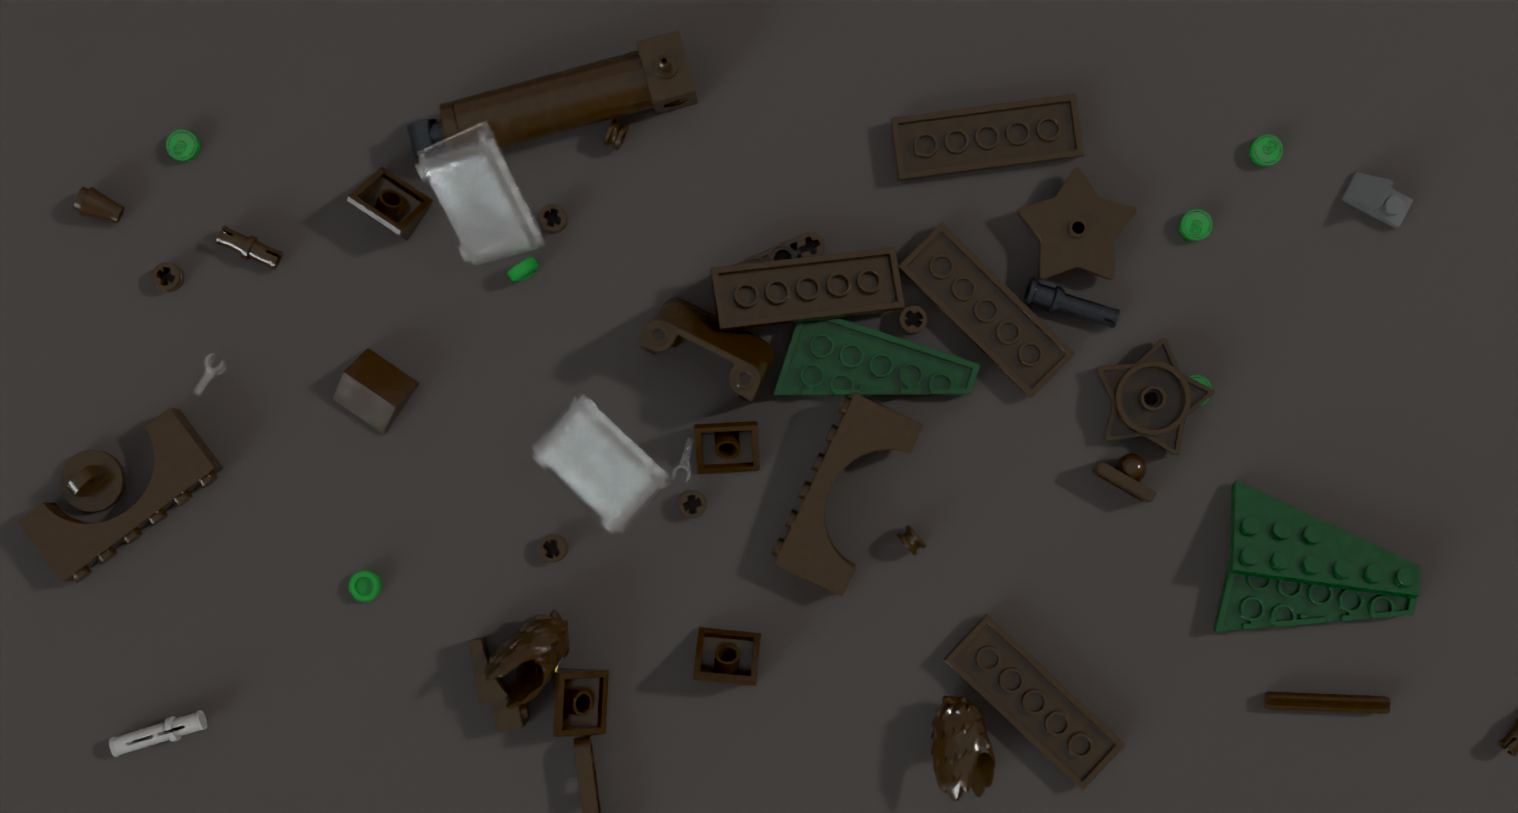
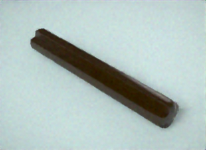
M1269 691L1265 692L1264 706L1275 710L1388 714L1391 705L1390 699L1385 696Z

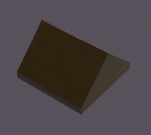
M384 167L376 171L347 198V201L407 241L433 203L431 198Z
M367 348L343 372L333 400L382 434H385L420 383Z
M757 421L694 424L698 474L760 471Z
M699 627L693 680L756 686L761 633Z
M560 668L556 672L553 737L606 733L608 670Z

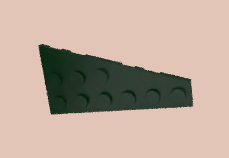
M840 318L798 322L773 396L853 395L854 392L861 395H970L980 364Z
M1235 480L1232 483L1229 573L1416 599L1420 596V565Z
M1228 562L1213 631L1223 632L1333 621L1414 615L1417 598L1411 599L1229 573Z

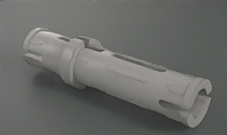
M202 710L179 718L171 716L166 718L165 722L110 738V751L114 757H118L122 754L170 740L175 742L180 740L181 736L206 730L207 719ZM152 735L151 737L133 742L134 740Z

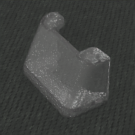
M487 120L417 152L420 163L415 165L422 181L429 180L462 244L458 246L462 258L465 263L471 261L474 266L533 251L546 245L541 228L527 206L493 137L494 134Z
M582 392L568 404L531 447L535 452L532 458L544 469L550 466L603 517L600 523L612 534L616 530L623 534L674 480L670 474L658 464L656 465L652 458Z

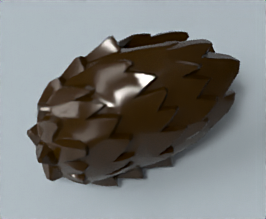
M553 610L550 616L545 614L534 615V620L520 626L512 637L505 640L499 646V649L492 654L486 665L484 673L487 683L497 677H504L513 669H517L514 687L506 697L508 701L506 708L512 709L534 699L556 675L558 664L568 655L570 651L568 621L562 620L557 610Z
M943 696L942 704L935 710L936 716L932 722L933 732L930 738L934 739L931 755L933 756V769L938 786L944 793H949L955 801L961 798L964 790L968 792L970 787L976 797H981L985 788L990 787L993 782L996 765L994 752L984 722V715L965 696Z

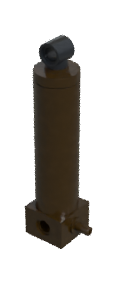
M678 30L637 41L638 50L440 104L441 119L439 121L427 119L407 126L414 157L416 159L434 157L445 152V148L451 149L455 160L460 161L654 108L656 115L698 104L680 32Z

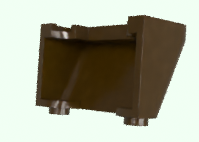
M676 297L665 301L644 328L637 344L642 349L656 355L657 352H664L670 347L677 348L683 337L735 363L729 375V384L732 390L739 394V398L752 404L773 364L775 354L772 345L743 329L719 332L716 315L684 299Z

